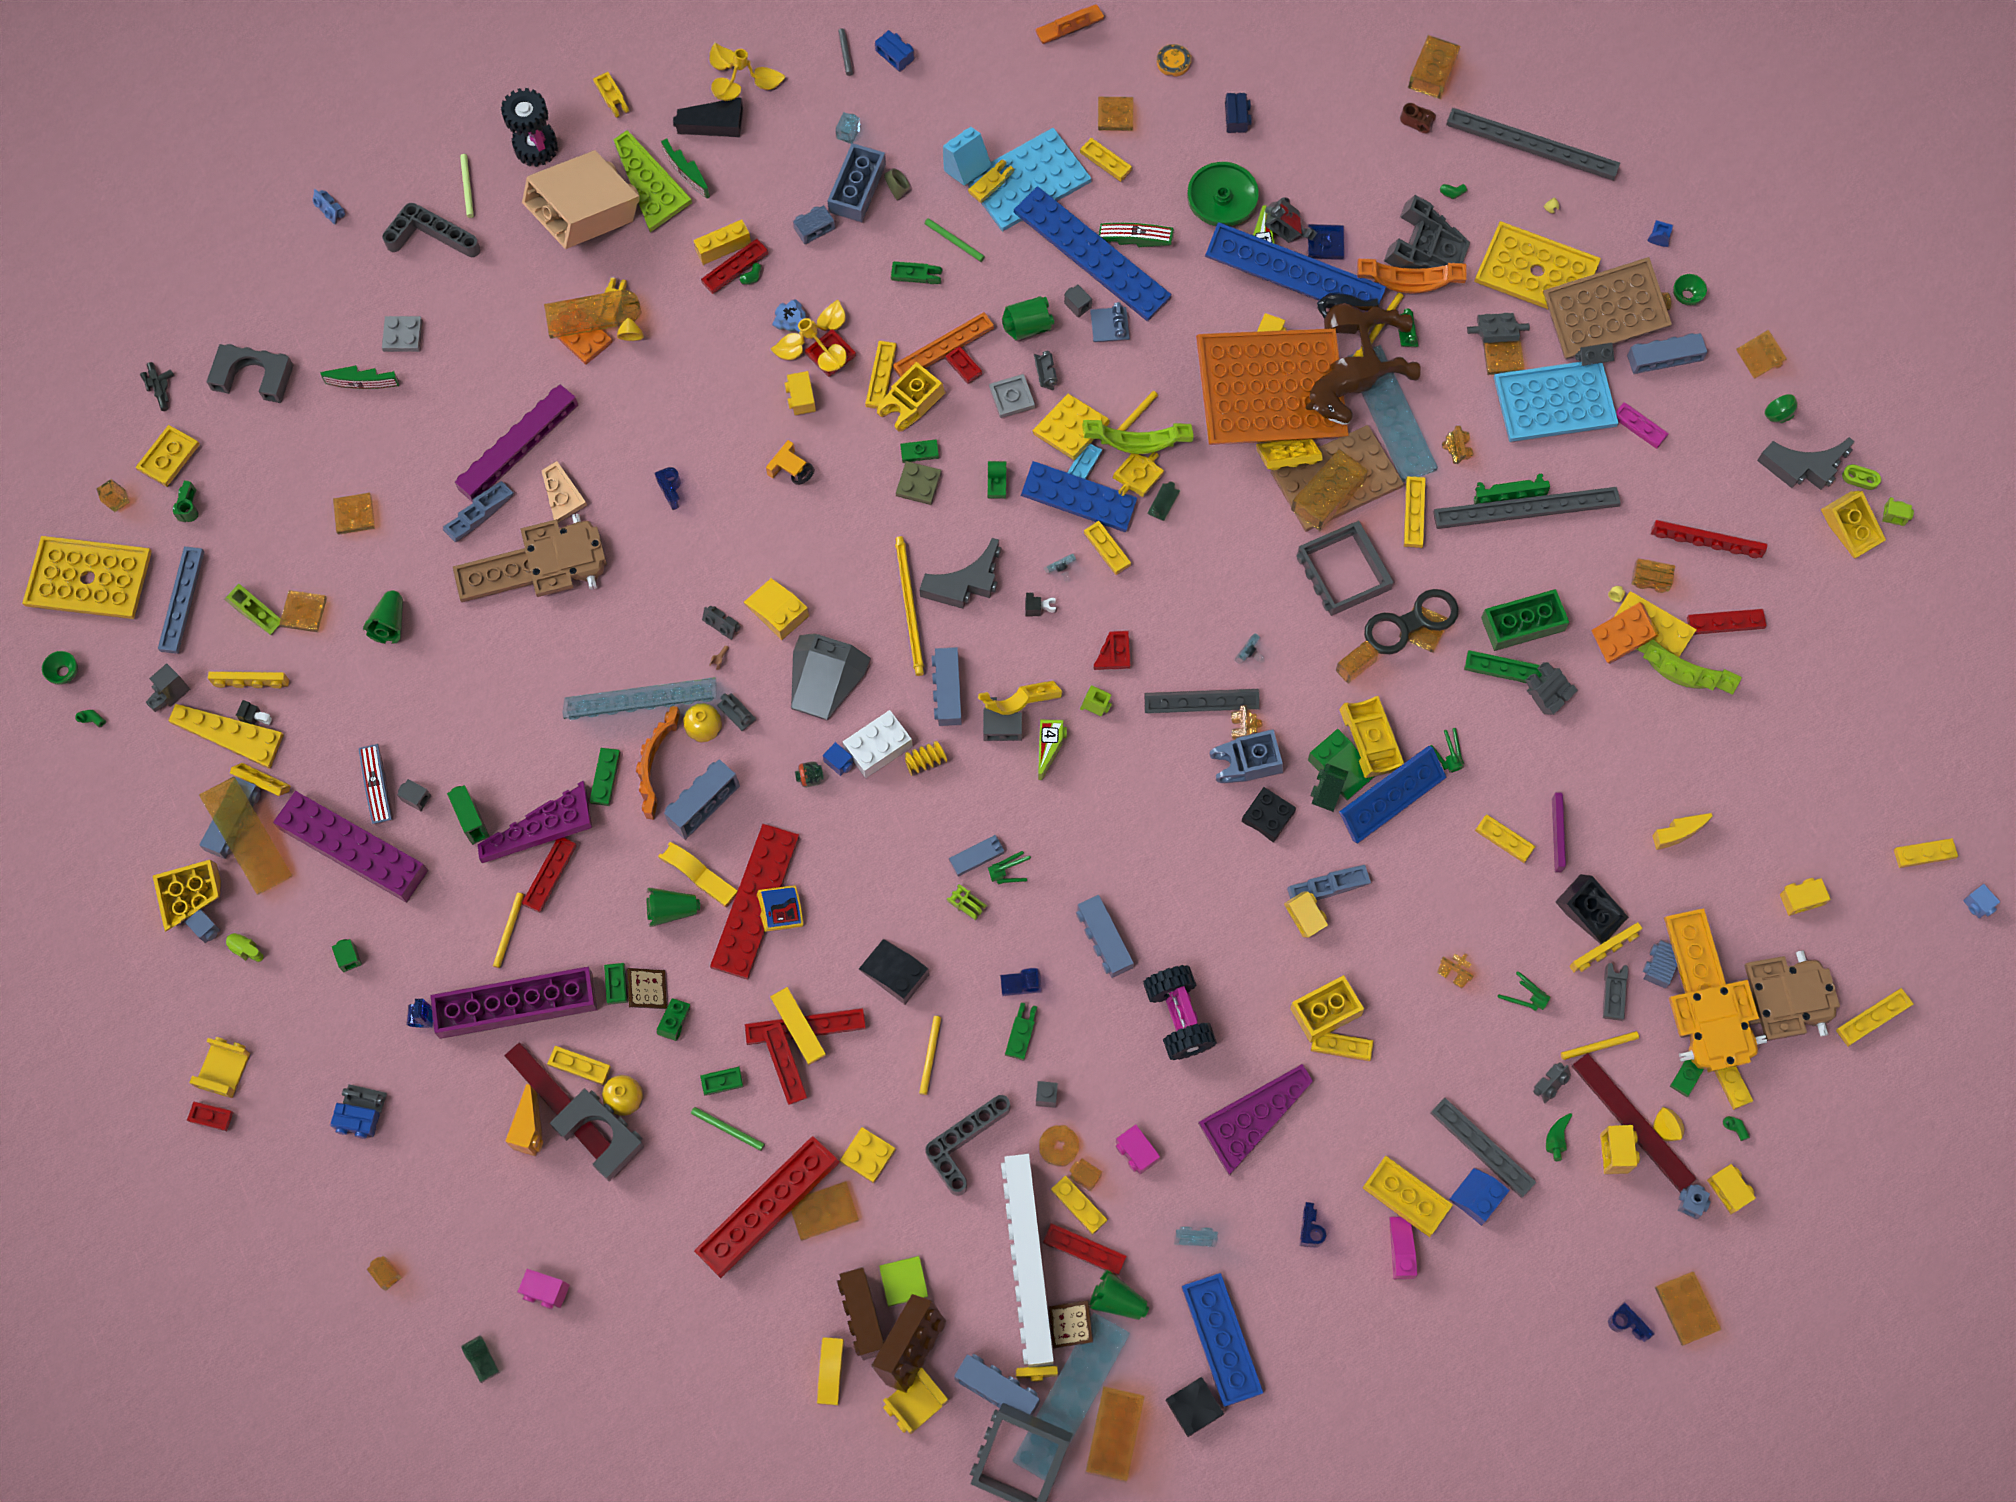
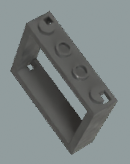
M1359 520L1305 543L1298 548L1297 560L1300 564H1303L1306 569L1305 574L1307 578L1312 580L1315 593L1320 595L1323 600L1322 605L1324 609L1329 611L1331 616L1392 589L1394 582ZM1353 536L1380 585L1335 604L1308 555Z
M1002 1403L1000 1409H995L991 1417V1421L994 1422L992 1428L988 1427L984 1436L987 1442L985 1446L981 1445L977 1457L980 1458L979 1463H974L970 1475L973 1476L971 1485L1010 1502H1047L1073 1433ZM1002 1420L1059 1444L1038 1498L982 1474Z

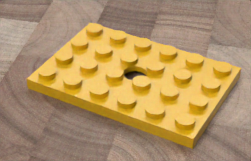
M1500 221L1474 282L1548 309L1543 290L1595 274L1601 258ZM1540 266L1544 274L1535 276L1531 273L1530 269Z
M41 536L22 604L25 607L134 619L152 551L150 548ZM88 572L95 574V578L90 584H83L81 582L82 576H85Z

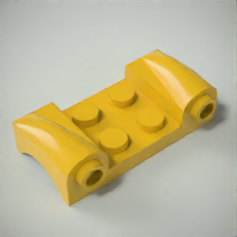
M1379 696L1359 703L1347 702L1341 706L1339 710L1345 726L1350 727L1361 757L1359 763L1365 778L1392 773L1404 764Z

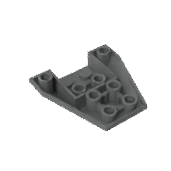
M819 634L799 635L793 651L791 709L828 720L864 677L871 658L854 646Z

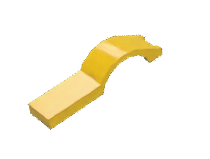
M1054 681L1020 686L1014 695L1002 701L992 700L988 692L979 693L978 698L983 701L987 709L1002 715H1011L1023 709L1028 703L1061 698L1062 690Z
M669 842L667 850L663 854H659V859L680 870L697 887L724 907H727L737 894L735 888L706 868L704 864L683 848Z

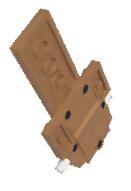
M574 514L572 515L574 523L563 528H559L557 519L520 528L525 548L452 566L460 601L465 602L532 584L534 585L536 596L540 597L574 588L572 579L588 581L589 589L593 590V587L596 589L595 580L603 574L604 566L607 565L597 526L593 527L590 521L581 522L580 515L576 514L575 517Z
M1804 951L1796 952L1799 963L1794 966H1787L1785 956L1749 962L1744 965L1759 1017L1757 1020L1749 1021V1026L1761 1024L1767 1041L1804 1035L1807 1033L1805 1024L1817 1026L1820 1037L1829 1035L1825 1024L1836 1017V1009L1840 1007L1835 985L1833 984L1829 968L1824 969L1821 963L1816 960L1807 961Z

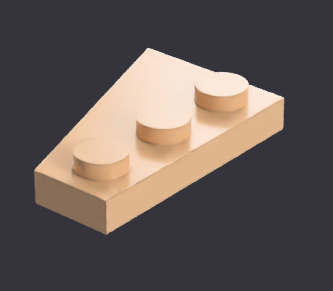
M557 461L541 470L554 520L557 519L559 523L587 506L586 501Z

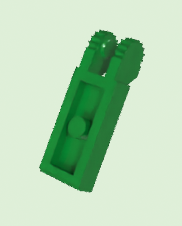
M893 261L891 280L940 284L941 277L934 275L942 274V268L923 263Z
M1021 1002L1017 1017L1015 1016L1005 1056L1024 1061L1035 1024L1034 1019L1037 1006L1031 1008L1030 1018L1027 1020L1022 1018L1026 1003Z

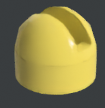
M1554 197L1543 207L1549 213H1555L1553 209H1559V202Z
M1614 586L1609 591L1608 596L1614 602H1621L1625 596V590L1621 586Z

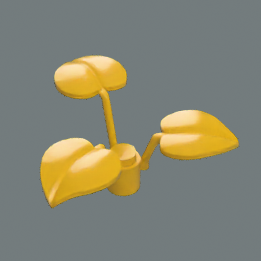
M715 42L710 50V64L715 69L725 70L727 67L731 69L734 66L731 80L721 77L712 82L711 91L719 100L730 101L740 95L741 86L733 82L737 70H743L746 66H748L751 76L755 78V85L765 90L776 88L785 79V75L767 67H758L753 72L750 65L751 61L747 60L748 52L744 49H737L733 52Z
M837 299L830 304L818 317L817 324L809 318L802 319L798 324L799 334L790 333L784 336L775 346L771 347L772 352L784 360L796 359L803 352L801 345L805 343V336L808 339L814 338L825 351L818 358V365L823 371L830 372L843 367L847 359L844 348L838 344H833L827 350L816 336L817 328L823 331L827 329L837 330L844 324L846 315L840 301Z

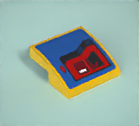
M796 885L758 890L757 896L762 910L760 916L765 932L803 926L801 905Z

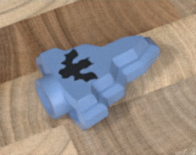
M796 299L791 300L787 305L781 303L775 311L776 317L772 325L779 330L784 328L789 332L797 331L799 333L798 324L802 319L806 318V312L802 310V304Z

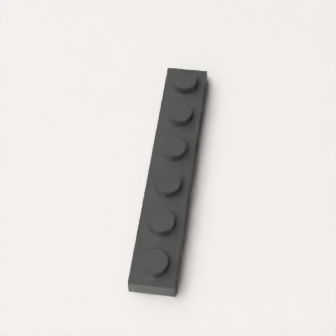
M1259 689L1144 693L1145 713L1259 709Z
M1446 1098L1431 1111L1430 1114L1521 1198L1535 1185L1536 1181Z

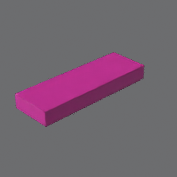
M1625 402L1616 411L1619 423L1656 449L1669 434Z

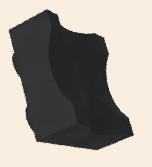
M1263 787L1243 815L1241 822L1259 831L1274 843L1295 813L1296 807Z
M1202 1377L1165 1400L1187 1437L1224 1415V1412Z

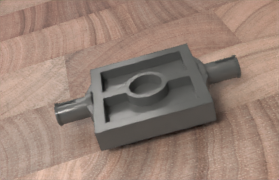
M1514 313L1477 315L1478 326H1467V334L1478 333L1482 337L1483 343L1519 341V331L1530 330L1529 323L1518 324Z

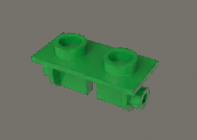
M1408 308L1404 310L1403 314L1411 315L1412 328L1408 333L1400 332L1398 329L1400 344L1406 347H1418L1414 314Z

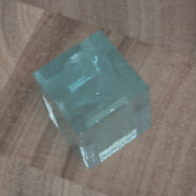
M843 112L835 128L836 139L852 144L861 128L860 117Z

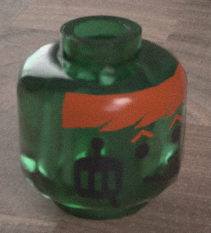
M816 761L801 763L798 766V771H795L796 781L801 782L804 788L818 786L821 780H824L822 767Z

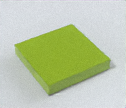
M919 1256L879 1266L888 1307L907 1303L912 1294L928 1298Z

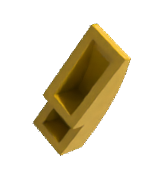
M1712 813L1673 819L1669 828L1657 829L1652 835L1656 850L1671 847L1690 838L1713 817Z
M822 1337L817 1404L838 1406L843 1364V1339Z

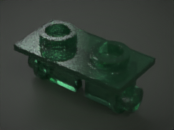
M1171 481L1166 484L1163 483L1147 514L1162 521L1165 520L1180 490L1175 489V483Z

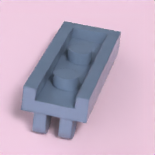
M994 835L950 857L949 861L959 877L1004 854V849L998 837Z

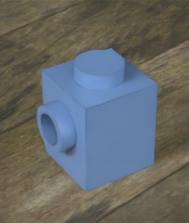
M1985 884L1963 900L1968 906L1969 911L1978 918H1981L1983 915L1989 917L1997 910L1995 906L2000 903Z

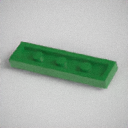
M1470 650L1467 652L1464 667L1466 671L1526 683L1525 680L1532 674H1536L1539 678L1542 676L1538 670L1540 665Z

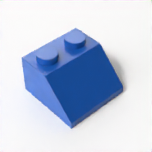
M1473 1168L1449 1200L1482 1226L1510 1190L1494 1177Z

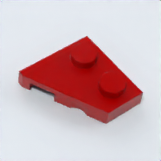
M1128 631L1109 632L1106 642L1094 663V670L1130 669Z

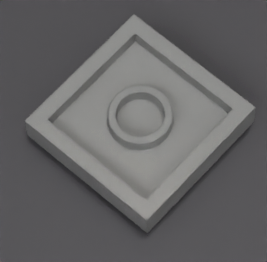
M385 316L382 341L383 352H419L422 329L421 316Z
M1024 374L989 384L1000 418L1035 408V403Z

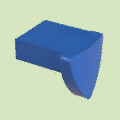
M1656 220L1652 233L1648 237V242L1668 247L1673 225Z

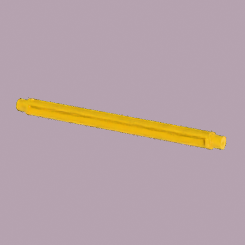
M898 536L895 538V548L899 562L914 664L913 669H915L916 676L924 675L923 668L925 666L920 647L906 543H904L903 536Z

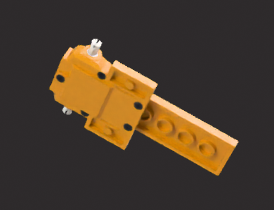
M1704 908L1664 917L1685 994L1669 997L1679 1037L1691 1035L1689 1052L1679 1053V1057H1683L1680 1058V1061L1691 1060L1697 1068L1707 1069L1708 1073L1750 1063V1059L1758 1053L1757 1045L1767 1043V1039H1764L1766 1038L1765 1035L1755 1037L1749 1026V1021L1757 1020L1759 1017L1748 980L1730 984L1725 983Z

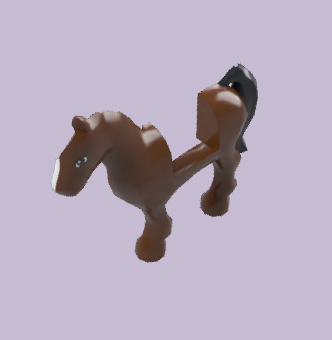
M1339 292L1329 293L1317 302V308L1324 318L1325 329L1336 328V333L1356 334L1359 330L1363 357H1345L1332 363L1331 371L1314 383L1309 396L1311 402L1305 407L1307 410L1315 409L1330 421L1347 425L1352 420L1353 413L1338 397L1347 393L1367 391L1380 377L1389 373H1399L1413 381L1419 380L1421 368L1418 362L1408 363L1403 357L1380 362L1369 337L1370 327L1377 324H1389L1397 327L1400 332H1410L1412 328L1411 315H1400L1396 309L1386 311L1378 307V298L1361 300Z

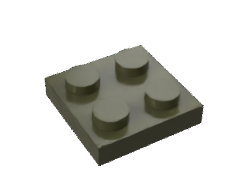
M906 461L896 490V496L931 505L941 476V470Z

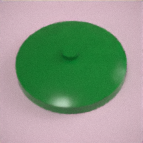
M1214 162L1203 166L1192 176L1188 185L1187 200L1192 212L1203 222L1213 226H1217L1218 222L1227 226H1234L1248 219L1254 212L1258 202V185L1252 174L1242 166L1231 162Z

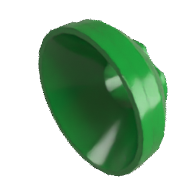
M1694 274L1680 276L1673 286L1675 298L1685 305L1700 303L1707 293V286L1704 280ZM1689 291L1693 297L1686 298L1683 296V292Z
M1792 394L1780 396L1766 407L1764 414L1771 422L1784 423L1795 416L1794 413L1796 412L1798 402Z
M66 651L51 653L42 664L43 676L50 683L56 685L70 682L78 671L76 659ZM67 667L68 673L65 676H59V670Z

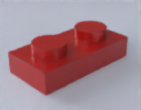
M960 346L945 355L948 363L967 384L982 375V370Z
M193 1101L187 1121L227 1132L234 1112Z

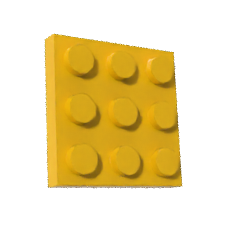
M1068 393L1032 431L1035 436L1075 460L1094 440L1084 438L1083 420H1101L1102 425L1108 426L1110 421L1109 418Z
M1313 439L1256 444L1259 456L1267 469L1278 470L1284 466L1297 467L1299 464L1304 463L1311 465L1316 464L1317 461H1323L1322 453Z

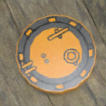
M1169 44L1161 48L1157 54V67L1165 75L1180 76L1187 72L1190 67L1191 55L1184 46Z

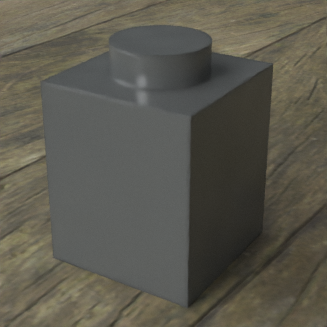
M1076 285L1065 292L1064 304L1079 318L1092 308V298L1079 285Z
M409 779L399 787L397 794L402 802L419 811H422L431 797L426 788Z
M1038 1081L1036 1106L1056 1108L1058 1083Z

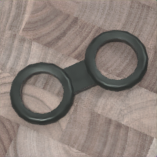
M1430 589L1418 596L1414 603V610L1400 617L1386 612L1374 615L1365 626L1364 637L1371 649L1380 654L1390 655L1398 653L1406 646L1409 634L1424 627L1435 631L1448 629L1455 623L1459 607L1456 599L1450 593L1441 589ZM1432 597L1445 600L1451 609L1449 618L1442 622L1428 620L1422 612L1423 602ZM1391 621L1400 628L1401 639L1395 645L1383 646L1373 638V627L1379 622Z

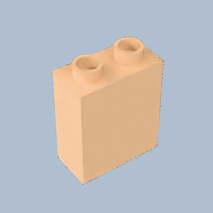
M594 150L527 176L522 203L565 249H568L633 222L636 207L639 203V194L632 184H627L618 175L615 166L610 161H605Z

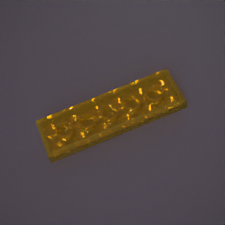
M235 776L199 794L201 801L256 895L293 877Z

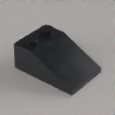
M1580 874L1555 901L1570 919L1600 944L1606 942L1628 918L1624 911L1591 875Z
M885 939L879 943L859 968L862 973L904 1005L929 976V968Z

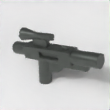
M149 362L147 363L150 378L147 377V372L140 373V376L145 383L147 391H151L150 387H153L154 396L157 397L161 411H167V402H169L166 393L168 387L167 379L173 377L174 374L170 369L158 376L154 363Z

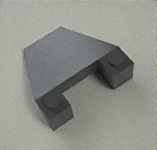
M1414 195L1405 203L1400 218L1415 226L1410 241L1407 243L1397 239L1389 246L1384 262L1393 267L1412 269L1441 267L1448 265V263L1463 264L1470 242L1455 227L1452 228L1445 221L1446 218L1443 215L1440 216L1433 209L1434 206L1430 202Z

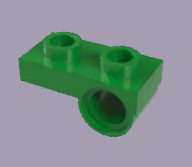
M988 461L987 498L1006 499V461Z
M184 480L183 485L178 491L179 497L177 502L173 505V514L180 522H192L198 517V510L192 503L197 489L190 481Z
M672 998L657 1027V1035L677 1041L682 1031L683 1022L690 1010V1004Z

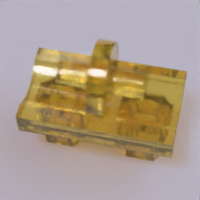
M1455 426V429L1447 434L1446 441L1442 442V448L1448 450L1449 454L1452 455L1453 464H1459L1462 460L1470 459L1473 456L1472 448L1465 447V444L1470 439L1469 432L1462 431L1461 426Z
M1246 705L1240 706V710L1231 712L1232 723H1241V728L1232 729L1233 740H1236L1238 737L1251 735V728L1252 733L1255 734L1257 733V728L1263 726L1262 720L1257 719V714H1251V711L1247 710Z
M1466 953L1462 957L1457 954L1453 955L1452 959L1457 961L1458 964L1453 963L1444 956L1440 960L1441 964L1437 973L1447 978L1450 971L1454 970L1458 975L1453 983L1460 988H1463L1474 977V975L1461 968L1463 965L1469 969L1472 965L1465 960L1468 956Z

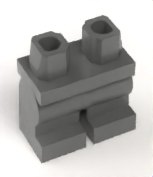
M1543 662L1538 667L1542 676L1539 678L1536 674H1532L1525 680L1529 686L1527 692L1529 695H1532L1533 700L1543 714L1554 715L1565 704L1564 701H1568L1578 689L1568 682L1560 668H1553L1548 662Z

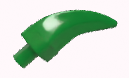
M1571 1113L1556 1121L1546 1138V1152L1553 1153L1554 1161L1556 1162L1562 1160L1561 1153L1567 1150L1564 1131L1572 1117Z

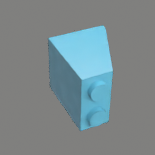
M972 127L964 130L961 134L943 145L944 172L964 186L992 167L982 135Z

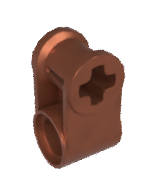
M1407 103L1403 107L1400 121L1402 124L1414 128L1421 133H1428L1436 115L1431 110L1422 108L1414 103Z

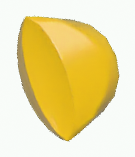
M627 318L621 324L617 332V338L625 341H638L644 338V334L632 319Z
M1662 1107L1653 1122V1129L1664 1141L1681 1140L1684 1136V1124L1681 1118L1671 1109Z

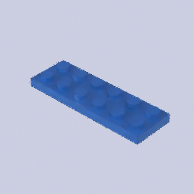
M1032 461L1021 493L1022 497L1094 522L1100 521L1102 525L1122 532L1127 530L1137 500L1135 496L1129 494L1121 496L1118 490Z
M1427 746L1339 811L1355 843L1358 844L1447 778L1433 747Z
M1221 1273L1183 1285L1181 1288L1223 1407L1263 1394Z

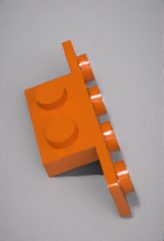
M1095 4L1036 28V34L1041 43L1044 44L1104 19V15L1098 5Z

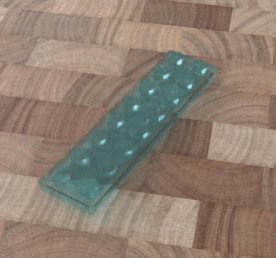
M1381 345L1373 347L1380 362L1388 361ZM1394 373L1380 377L1369 390L1361 393L1402 482L1406 481L1407 476L1420 477L1437 471L1438 467Z
M716 677L565 697L562 711L563 718L576 720L584 716L597 717L599 714L606 713L614 715L621 711L634 712L637 709L643 708L651 710L658 706L672 707L675 704L681 703L689 705L695 701L710 702L717 697Z
M1093 1313L1091 1316L1094 1342L1075 1345L1036 1416L1043 1421L1073 1433L1070 1443L1130 1335L1126 1330L1096 1313ZM1028 1431L1012 1462L1045 1481L1059 1444Z

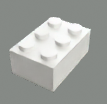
M890 710L843 741L844 750L853 757L854 764L865 778L913 747L911 737Z

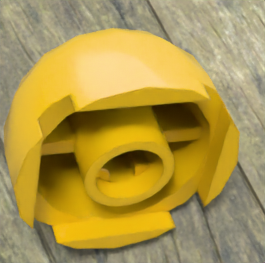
M698 703L691 706L683 718L684 729L687 735L697 742H708L714 739L722 728L721 716L710 704Z
M614 1076L603 1087V1103L611 1107L614 1111L613 1114L618 1116L631 1115L637 1111L643 1099L642 1088L630 1076Z

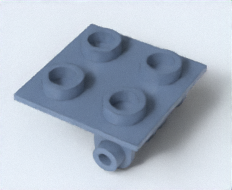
M1120 302L1114 303L1112 308L1090 310L1093 342L1130 339L1127 310Z

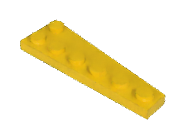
M175 704L168 720L179 728L216 743L218 746L229 749L233 753L244 756L268 769L272 766L284 736L279 731Z

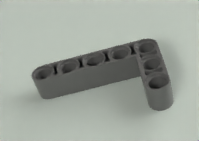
M415 203L406 204L382 235L387 250L390 252L399 251L416 229L468 257L478 256L481 250L474 235Z
M998 1095L926 1145L927 1159L953 1195L960 1196L964 1194L967 1189V1182L949 1155L1009 1113L1010 1101L1006 1096ZM1004 1102L1007 1106L1005 1109L999 1110L996 1108V1104ZM987 1113L990 1115V1119L988 1121H981L979 1116ZM965 1125H972L974 1128L970 1133H965L962 1129ZM949 1136H954L957 1138L955 1144L950 1145L946 1142V1139ZM931 1148H939L940 1153L937 1156L930 1155L929 1151ZM944 1164H949L952 1167L947 1173L941 1171V1166ZM959 1180L963 1182V1187L954 1189L952 1187L953 1182Z

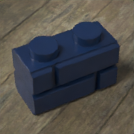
M1227 93L1225 96L1227 133L1248 132V126H1251L1252 118L1251 115H1248V111L1251 109V102L1247 100L1246 93Z

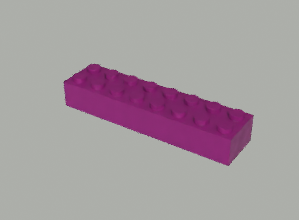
M297 791L292 794L273 821L282 832L406 903L428 872V869L420 861Z
M589 966L430 995L434 1032L439 1039L597 1011L593 974Z

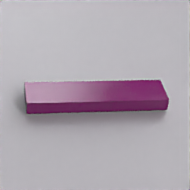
M1555 792L1552 797L1555 872L1562 873L1566 867L1563 794Z

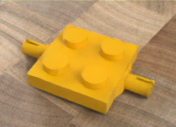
M1152 452L1149 457L1132 453L1113 474V479L1123 484L1118 490L1121 496H1124L1128 490H1132L1144 497L1159 480L1164 470L1154 463L1159 457L1158 453Z

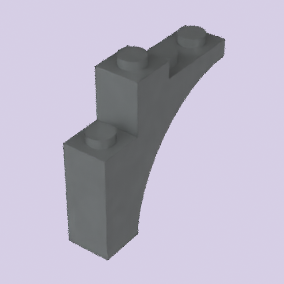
M1848 437L1841 444L1820 452L1795 451L1773 441L1761 453L1757 461L1791 488L1796 484L1800 485L1807 479L1822 490L1826 485L1829 487L1835 481L1834 475L1838 471L1836 468L1842 462L1840 459L1849 456L1853 451L1851 447L1855 441Z
M991 538L984 553L964 569L948 574L935 575L925 573L919 589L920 597L962 609L964 604L969 602L971 593L990 598L992 592L995 593L998 582L995 581L994 571L996 563L994 561L996 557L999 558L1002 547H999V539Z

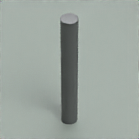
M841 28L838 32L846 75L850 76L853 74L846 32L844 28Z

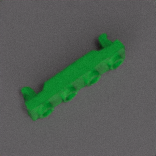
M1542 473L1537 475L1535 482L1524 480L1495 484L1490 489H1485L1484 484L1478 482L1477 486L1479 487L1475 488L1476 496H1474L1473 501L1474 504L1545 496L1549 492L1550 483L1543 480Z

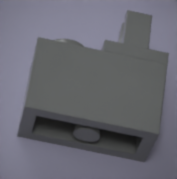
M166 663L149 678L153 683L151 687L155 692L146 701V704L156 712L167 704L171 707L191 689Z
M990 697L992 700L997 701V697ZM984 708V741H1022V713L1016 712L1011 715H1002Z

